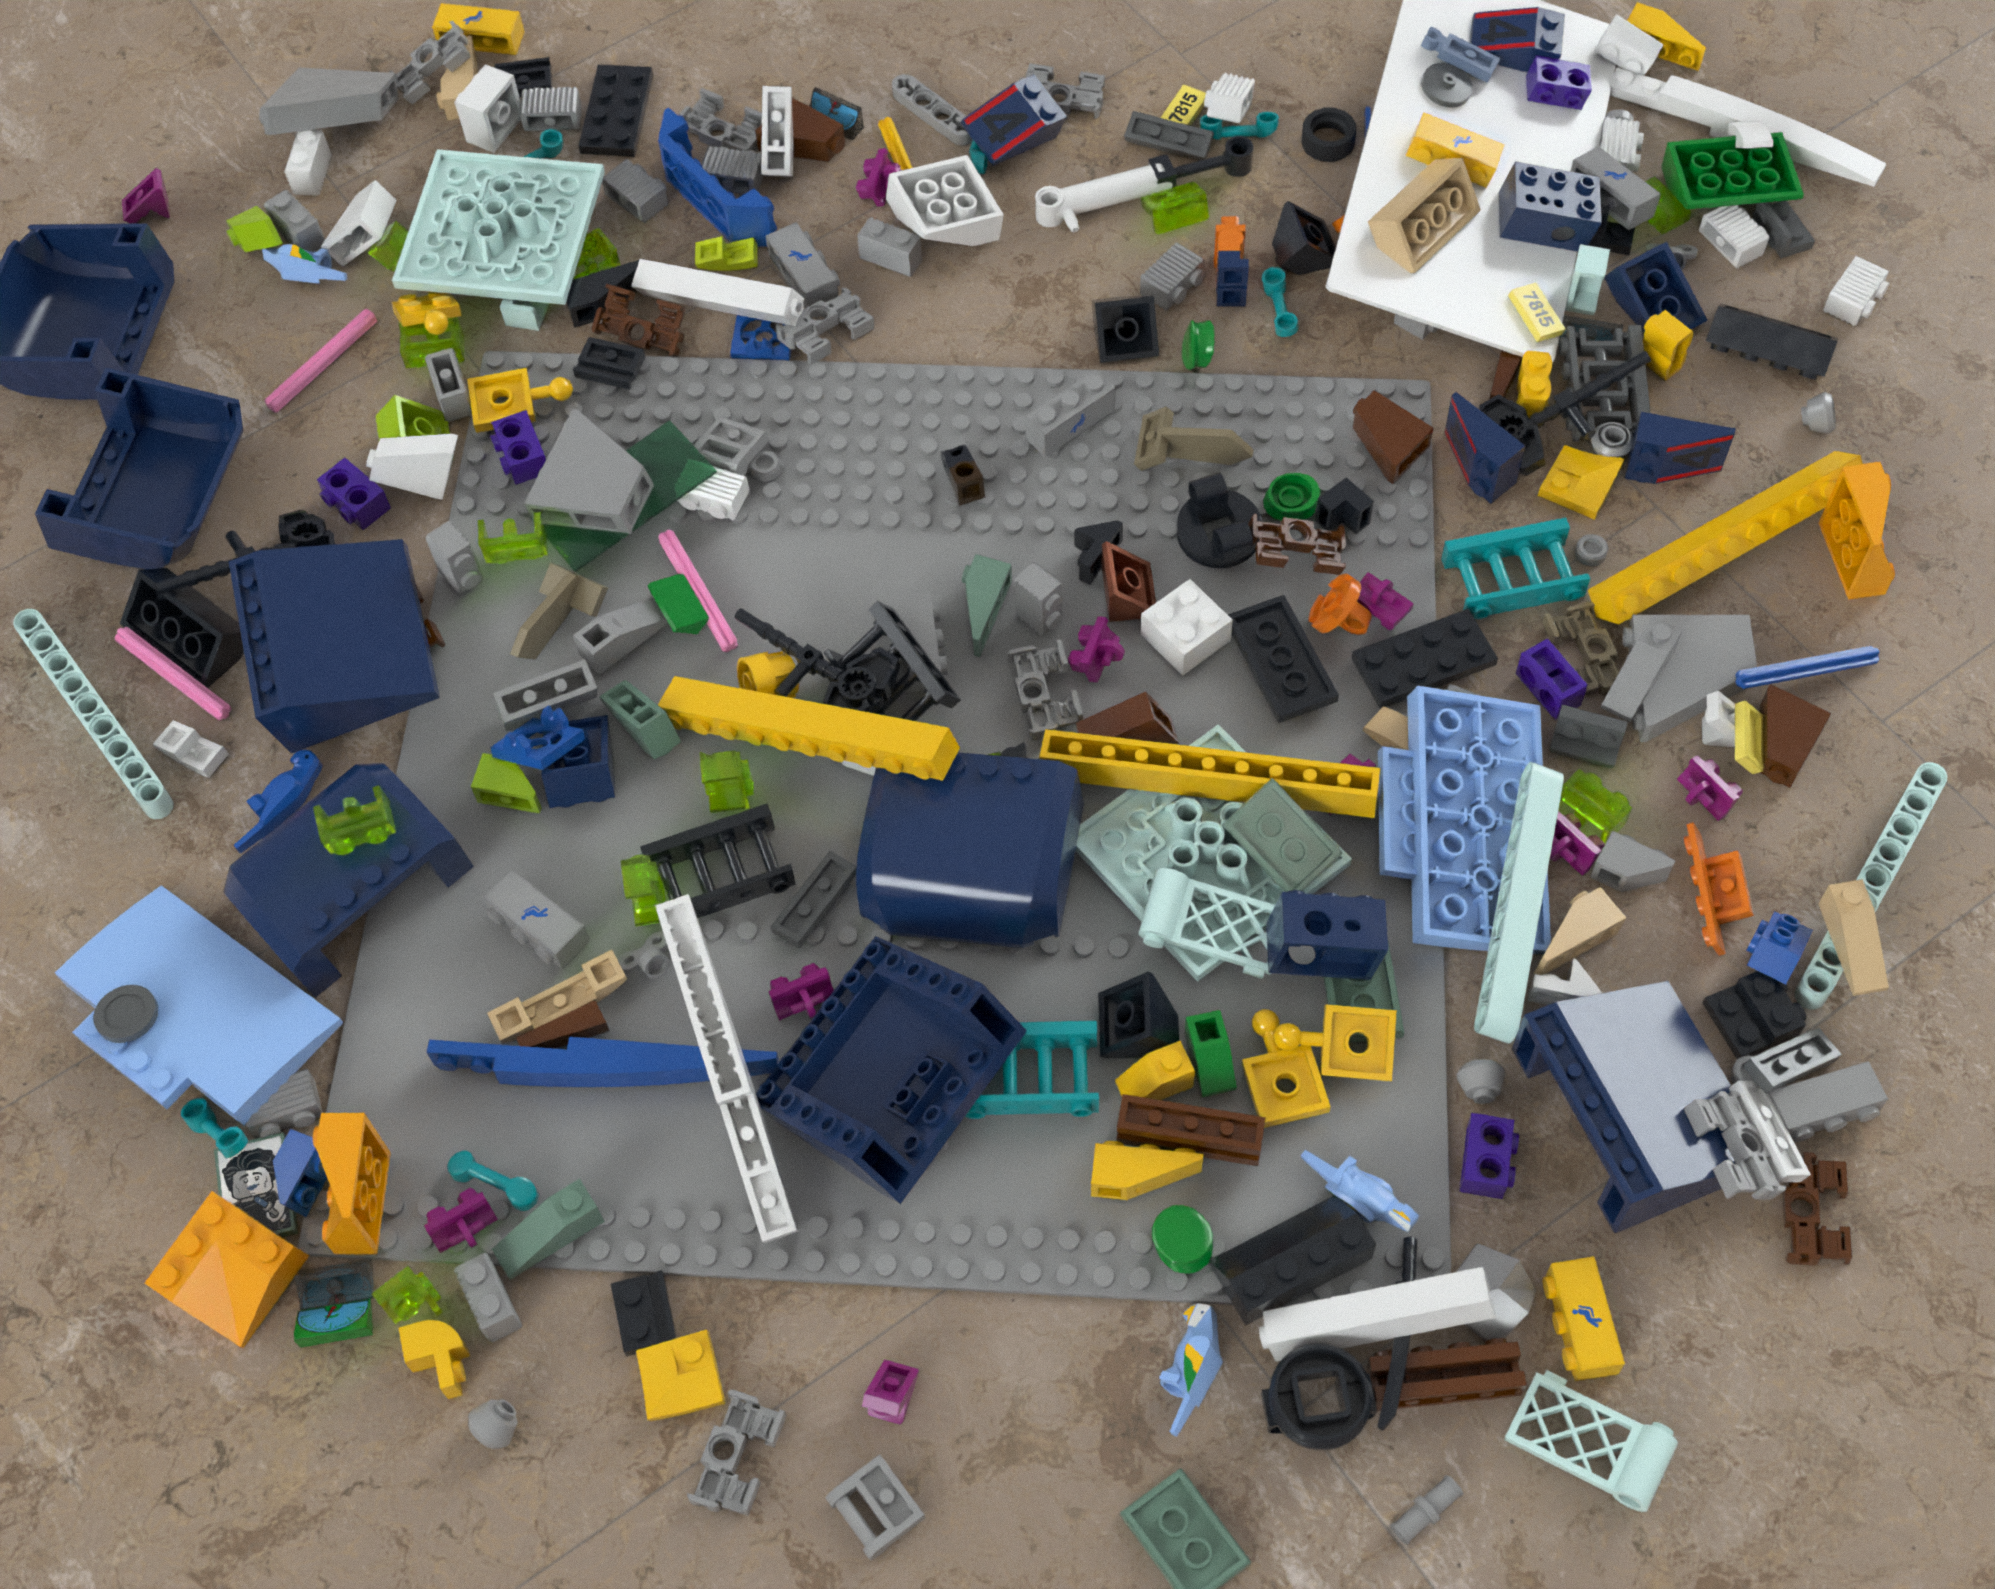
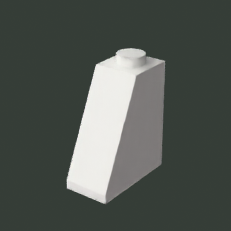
M376 180L356 194L321 247L328 249L330 256L342 267L382 238L396 199Z
M440 434L381 438L377 449H370L366 464V467L372 468L369 480L442 500L450 474L458 435Z

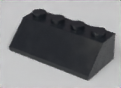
M1720 303L1706 341L1712 343L1710 348L1728 353L1729 348L1741 351L1739 356L1741 358L1757 362L1759 357L1770 360L1769 366L1784 371H1787L1788 366L1800 369L1799 375L1817 380L1818 375L1825 377L1838 338Z
M168 568L138 570L120 624L123 627L130 628L201 684L209 688L242 657L244 649L239 622L192 586L182 587L158 595L154 583L177 576Z
M1334 1195L1209 1260V1264L1246 1326L1263 1317V1311L1280 1308L1371 1260L1376 1243L1359 1215Z

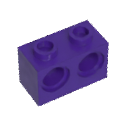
M1536 55L1526 74L1527 101L1582 110L1592 92L1590 65Z
M525 410L492 421L495 434L490 435L496 453L502 451L504 455L499 458L504 474H511L515 485L537 478L546 458L527 411Z
M343 458L317 479L322 490L319 493L322 500L330 508L333 506L338 508L340 515L347 523L352 524L354 522L362 530H365L391 509L384 490L375 482L370 481L369 477L346 458Z
M1548 638L1521 653L1516 675L1554 720L1558 719L1562 705L1578 708L1582 705L1588 686L1587 683Z
M1471 1113L1466 1127L1459 1192L1503 1199L1507 1187L1513 1188L1516 1167L1510 1166L1511 1154H1517L1519 1133H1513V1119ZM1484 1136H1495L1499 1139L1500 1144H1490L1485 1140ZM1489 1168L1496 1173L1497 1177L1487 1178L1481 1173L1480 1169Z

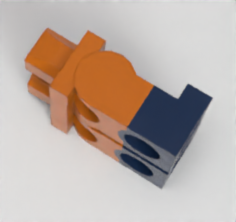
M1237 216L1221 217V225H1216L1213 263L1214 268H1216V307H1246L1249 259H1243L1246 230L1245 224L1239 225V217Z

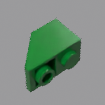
M1216 1010L1186 1017L1184 1035L1202 1097L1236 1090L1237 1085L1230 1043L1221 1011Z

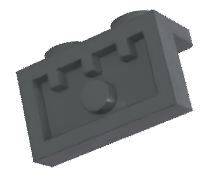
M1779 201L1773 204L1769 202L1757 203L1752 217L1753 221L1766 230L1769 235L1768 243L1771 248L1775 249L1780 258L1812 249L1815 242L1814 238L1787 201Z
M1562 705L1549 751L1600 766L1614 768L1628 722Z

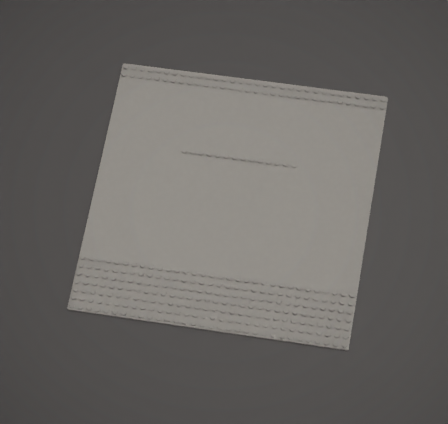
M487 351L483 354L479 376L527 368L531 388L549 385L557 377L567 378L571 382L573 392L570 398L565 401H557L552 397L533 400L536 422L531 423L546 459L572 409H577L644 466L654 484V488L631 534L536 523L525 507L524 502L537 478L515 485L512 475L504 474L499 460L500 457L504 456L502 451L496 453L490 435L495 434V431L489 430L476 433L472 415L470 416L449 521H452L457 529H460V532L464 534V537H467L468 541L471 542L483 574V580L473 589H469L463 594H458L438 571L428 619L436 624L446 644L443 648L438 644L430 648L440 698L409 709L396 776L453 835L474 867L448 888L425 863L367 911L326 1113H365L391 1152L378 1253L334 1254L323 1241L322 1226L324 1221L329 1219L330 1212L327 1204V1192L330 1187L328 1178L307 1217H304L298 1244L299 1249L309 1256L450 1264H462L482 1253H487L495 1266H501L492 1248L548 1197L580 1178L605 1222L531 1268L656 1274L657 1271L662 1270L664 1275L1233 1305L1209 1263L1202 1270L1191 1274L1175 1272L1163 1263L1152 1239V1226L1155 1218L1162 1210L1172 1205H1185L1197 1210L1208 1221L1213 1233L1211 1260L1334 1196L1325 1188L1328 1182L1300 1157L1307 1150L1337 1169L1349 1156L1357 1160L1356 1166L1361 1171L1381 1178L1388 1183L1396 1199L1410 1206L1419 1215V1219L1409 1232L1384 1221L1368 1223L1362 1220L1376 1243L1372 1259L1282 1307L1395 1285L1396 1281H1402L1403 1239L1405 1237H1415L1418 1240L1415 1280L1451 1273L1444 947L1413 943L1411 879L1380 875L1378 797L1375 818L1335 813L1330 816L1327 812L1304 811L1352 858L1349 867L1313 894L1336 893L1344 897L1368 895L1373 897V899H1385L1388 941L1404 1027V1037L1395 1039L1392 1081L1321 1075L1331 1106L1330 1112L1264 1128L1258 1166L1203 1157L1202 1172L1129 1200L1091 1197L1095 1143L1103 1144L1105 1141H1117V1124L1122 1097L1115 1084V1079L1141 1059L1100 1057L1099 992L1147 971L1153 973L1178 1014L1179 1041H1181L1192 1066L1193 1063L1184 1035L1186 1017L1220 1010L1230 1043L1237 1089L1202 1097L1195 1074L1193 1088L1162 1100L1257 1116L1241 1064L1242 1059L1267 1054L1268 1052L1263 1037L1256 1034L1252 1028V1018L1259 1010L1269 1009L1277 1014L1280 1025L1292 1023L1300 1031L1323 1033L1324 1005L1327 1004L1323 977L1276 973L1269 975L1264 973L1263 978H1258L1242 973L1243 966L1224 961L1197 982L1165 946L1163 948H1153L1143 942L1144 939L1139 936L1141 921L1076 851L1059 937L1055 938L1052 935L1034 941L1035 945L1026 948H1014L890 935L880 929V926L866 917L865 919L861 917L855 876L799 949L772 933L770 926L829 850L857 866L861 832L874 776L846 767L841 762H836L828 757L818 755L811 757L798 751H781L773 746L763 744L756 746L743 740H727L718 735H702L693 730L683 728L676 730L681 743L673 747L668 754L654 760L640 748L599 698L600 695L625 679L657 705L674 676L740 688L737 677V662L739 658L767 651L768 654L782 651L780 647L773 646L769 643V640L759 637L755 631L735 619V613L740 608H743L761 621L771 624L775 630H780L786 634V637L796 640L803 648L808 643L822 652L824 659L829 662L824 655L827 649L844 655L874 626L873 622L876 619L868 609L876 601L894 608L892 595L930 591L932 603L938 602L941 621L935 622V630L942 629L944 648L938 649L939 656H946L948 675L943 676L961 701L952 709L942 704H934L917 722L949 727L960 746L958 752L999 756L1004 749L1016 747L1024 742L1026 745V757L1039 759L1044 735H1041V740L1032 741L1029 738V729H1032L1028 712L1022 713L1015 688V678H1018L1014 662H1008V652L1011 649L1033 645L1036 647L1037 654L1038 650L1057 647L1056 640H1061L1068 661L1071 650H1084L1086 647L1082 646L1078 640L1081 626L1095 625L1099 616L1107 617L1108 628L1120 637L1119 644L1125 649L1123 659L1115 662L1112 661L1110 666H1104L1098 683L1089 682L1085 673L1073 671L1069 663L1068 672L1059 673V670L1049 672V676L1045 677L1051 703L1055 700L1057 703L1058 701L1060 703L1066 702V699L1071 697V691L1076 690L1084 720L1146 691L1171 716L1179 742L1177 745L1189 746L1219 724L1246 753L1340 763L1346 756L1352 754L1363 763L1369 758L1378 768V750L1382 746L1362 730L1378 713L1380 708L1354 664L1352 652L1436 621L1432 439L1430 447L1394 484H1391L1353 429L1355 415L1353 414V409L1361 398L1366 399L1375 390L1431 426V387L1428 381L1097 370L1116 387L1115 411L1044 457L1026 439L1025 416L1094 370L817 361L810 365L808 361L646 356L636 379H633L631 383V390L575 377L573 368L577 366L580 354ZM500 397L496 399L495 403H504L508 400V397ZM1166 406L1174 412L1172 427L1232 429L1254 449L1253 457L1232 465L1166 457L1164 463L1143 471L1134 465L1143 415ZM719 417L766 431L769 441L760 451L774 452L779 457L781 464L779 476L767 482L756 480L751 474L750 463L748 464V469L744 476L747 477L749 493L735 520L730 518L718 519L707 511L686 509L678 502L675 490L678 479H680L683 470L690 460L691 448ZM965 444L983 475L986 498L959 506L955 498V491L944 470L940 452ZM710 449V452L732 459L736 456L719 449ZM705 462L703 463V464L710 465V466H713V467H716V468H720V467H717V466H714V465H711V464H708V463H705ZM1220 472L1228 490L1240 493L1254 503L1260 512L1262 522L1280 524V520L1273 519L1267 514L1263 504V499L1270 483L1277 476L1286 473L1309 475L1318 483L1320 496L1347 477L1368 495L1374 503L1370 524L1359 533L1355 534L1345 524H1340L1345 528L1346 547L1341 553V563H1346V568L1341 575L1347 573L1359 582L1368 572L1381 581L1388 579L1393 582L1392 589L1414 603L1413 609L1392 630L1383 627L1381 621L1372 615V620L1365 634L1356 635L1349 633L1339 625L1328 633H1320L1308 621L1309 613L1319 594L1325 597L1332 589L1328 584L1339 575L1313 572V563L1316 562V555H1312V551L1310 553L1280 551L1282 555L1289 556V560L1284 568L1256 565V552L1245 562L1229 568H1210L1194 562L1182 551L1177 539L1178 515L1182 506L1190 499L1188 483ZM1315 510V513L1306 520L1313 521L1315 529H1323L1315 522ZM1224 517L1202 524L1212 542L1214 529L1232 523L1229 517ZM1116 520L1122 522L1123 541L1119 548L1151 563L1156 603L1189 579L1227 615L1285 595L1339 694L1338 702L1278 723L1232 634L1230 642L1182 676L1141 635V619L1109 622L1102 570L1091 585L1079 580V566L1077 562L1082 550L1074 545V530L1079 527ZM1338 525L1332 531H1336L1340 525ZM667 530L674 531L737 638V648L729 652L722 651L707 623L698 634L673 632L668 623L601 675L588 664L597 686V698L562 711L568 718V721L608 715L615 775V798H609L603 802L578 803L568 808H549L541 775L542 770L518 764L537 794L542 807L540 814L477 803L471 789V784L482 753L492 754L491 746L503 739L509 732L519 728L516 727L505 731L494 703L493 693L583 660L579 655L573 635L596 618L573 608L536 659L518 658L510 654L520 627L547 597V595L540 593L539 590L549 564L560 565L608 587L598 612V617L654 598L648 589V584L678 574L658 538L662 532ZM1289 531L1293 539L1297 541L1304 540L1303 535L1299 531ZM975 554L1010 563L1012 566L1011 586L981 657L974 656L965 583H962L964 568L966 565H971ZM1032 562H1035L1062 583L1061 594L1063 601L1061 605H1063V619L1056 629L1049 630L1044 635L1034 632V628H1030L1029 624H1025V621H1020V617H1016L1014 578ZM883 635L864 654H869L872 650L879 647L889 651L892 641L888 636ZM790 655L795 663V666H797L798 662L796 658ZM1056 655L1058 665L1061 667L1059 656ZM901 666L899 674L896 677V682L902 677ZM807 673L799 682V691L795 699L823 704L824 696L830 684L828 678H823L817 673L814 676ZM1030 687L1024 691L1025 696L1028 698H1037L1042 693L1036 687ZM924 691L904 693L885 711V714L890 717L901 718L925 695ZM1407 699L1386 706L1408 717ZM1070 704L1073 716H1075L1073 704ZM1076 724L1061 728L1058 725V731L1078 733ZM535 733L529 739L542 738L543 734ZM543 745L534 746L532 749L542 748ZM1080 783L1084 800L1080 824L1128 789ZM768 803L775 830L768 832L767 835L779 867L791 864L796 885L789 887L782 893H770L698 918L741 1049L777 1052L780 1061L813 1018L810 1019L806 1011H802L779 1021L768 993L771 990L770 981L781 976L787 977L789 982L801 977L800 971L802 967L815 963L820 969L826 967L835 990L844 975L861 956L865 947L877 936L982 983L1018 1022L1097 1021V1048L1087 1050L1088 1093H1099V1113H1092L1086 1117H1076L1071 1115V1113L985 1115V1117L980 1119L964 1117L948 1139L949 1148L933 1159L927 1167V1171L919 1178L903 1202L899 1204L878 1192L762 1112L779 1164V1172L799 1231L764 1244L760 1237L722 1112L716 1102L710 1081L630 1087H547L499 1084L493 1070L490 1073L482 1074L467 1068H457L455 1071H445L433 1065L427 1054L429 1039L519 1046L517 1040L501 1043L489 1019L488 1012L517 997L523 1002L584 971L581 966L582 964L611 949L618 960L622 954L640 949L651 934L663 931L655 905L667 902L669 898L659 871L648 872L640 846ZM754 838L736 844L748 878L767 872ZM718 849L704 855L716 889L735 883L723 849ZM686 860L672 866L682 896L689 894L690 898L703 894L691 860ZM511 869L585 926L590 941L563 969L553 962L546 964L535 953L534 950L536 948L529 943L523 945L518 942L510 932L512 929L505 924L502 926L497 925L487 915L486 912L489 909L483 897ZM1262 941L1247 948L1254 960L1266 963L1268 953ZM1312 946L1289 947V955L1296 963L1309 964L1315 958ZM669 949L663 952L669 959V968L665 974L652 979L639 968L634 973L625 974L627 980L597 1003L610 1031L590 1038L699 1046ZM823 1003L814 1006L816 1014L822 1007ZM1367 1041L1349 1043L1350 1049L1355 1053L1364 1052L1368 1045ZM564 1045V1046H561V1047H558V1048H555V1049H566V1050H567V1045ZM1311 1046L1320 1072L1321 1047ZM1055 1048L1052 1051L1053 1093H1074L1073 1051L1070 1048ZM1020 1049L1017 1051V1094H1038V1051L1035 1049ZM1003 1065L984 1089L982 1095L1003 1094ZM770 1074L750 1076L756 1093ZM1281 1079L1276 1083L1278 1090L1284 1093H1290L1296 1088L1295 1084L1289 1079ZM459 1151H469L477 1163L511 1179L514 1177L529 1179L538 1191V1202L530 1210L519 1211L512 1206L505 1191L477 1178L463 1183L455 1181L447 1170L448 1161ZM468 1188H473L477 1193L483 1192L498 1220L473 1235L478 1244L475 1247L470 1248L467 1241L464 1240L440 1253L424 1227L428 1223L427 1212L437 1206H444L446 1211L451 1210L459 1205L457 1201L459 1194Z

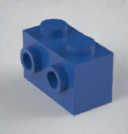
M1774 911L1769 922L1762 919L1746 950L1752 953L1747 966L1787 984L1813 930L1800 924L1799 920L1791 915L1779 914Z

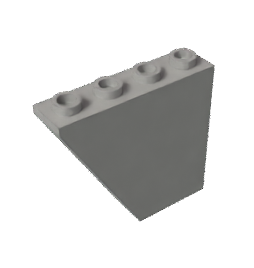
M298 68L260 108L259 119L261 124H264L265 135L382 120L399 100L396 74Z
M572 409L555 444L551 448L549 456L539 471L533 487L527 494L524 505L534 521L539 524L631 534L654 488V484L642 464L579 410Z
M1632 615L1629 626L1623 629L1622 637L1623 646L1628 647L1629 654L1652 616L1682 630L1674 654L1632 719L1633 729L1638 730L1640 742H1647L1704 712L1707 709V694L1719 691L1727 698H1730L1745 690L1736 685L1735 674L1739 670L1757 667L1750 615Z

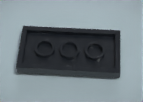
M598 64L579 141L580 154L636 156L653 80L652 67Z
M1285 595L1228 614L1233 619L1231 634L1278 723L1338 702L1339 694Z
M1469 609L1352 652V660L1380 709L1383 706L1386 707L1407 699V696L1417 686L1437 688L1496 666L1498 657Z

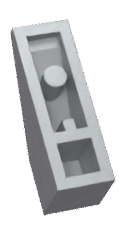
M1652 616L1602 702L1601 708L1631 722L1674 654L1682 630Z

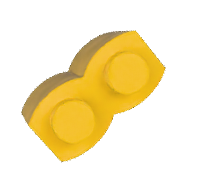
M1664 310L1659 315H1652L1645 323L1643 347L1651 359V362L1645 365L1666 381L1682 368L1687 357V349L1693 339V331Z
M1527 350L1522 358L1517 380L1518 398L1516 403L1526 409L1528 418L1535 412L1544 410L1543 408L1548 405L1551 393L1549 377L1552 369V358L1549 352Z

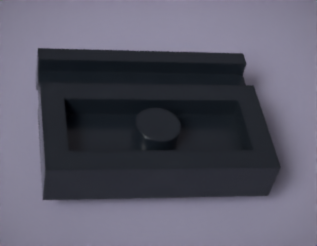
M549 57L495 64L496 69L514 75L519 97H522V90L524 88L529 90L530 88L551 89L553 87Z
M588 337L578 358V364L573 368L574 376L631 390V383L633 379H636L646 358L645 351L636 347Z
M662 1270L657 1271L656 1274L648 1276L645 1274L611 1283L623 1350L626 1357L636 1354V1350L677 1338L665 1276Z

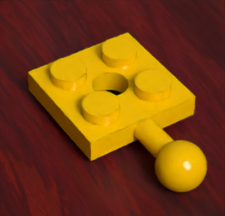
M428 292V295L421 297L409 294L400 296L398 298L399 301L392 302L394 314L403 327L424 323L426 330L434 335H439L446 331L448 318L462 316L459 303L449 293Z
M527 368L467 379L473 425L476 433L494 430L492 421L525 410L531 422H536L533 400L552 397L557 401H565L570 398L573 392L571 382L564 377L553 379L549 385L531 388ZM500 397H508V400L504 403H495L496 399Z
M1326 1004L1324 1005L1323 1033L1300 1031L1295 1024L1283 1023L1274 1032V1042L1284 1051L1294 1050L1299 1045L1321 1047L1320 1075L1392 1081L1397 1010ZM1354 1033H1361L1367 1039V1048L1362 1053H1355L1349 1047V1038Z
M1269 1009L1259 1010L1252 1018V1028L1256 1034L1263 1037L1268 1053L1242 1059L1241 1064L1257 1116L1266 1117L1264 1128L1329 1113L1331 1106L1311 1046L1301 1045L1291 1051L1281 1050L1274 1042V1032L1280 1025L1277 1014ZM1281 1079H1289L1295 1084L1296 1088L1290 1093H1284L1278 1090L1276 1083Z

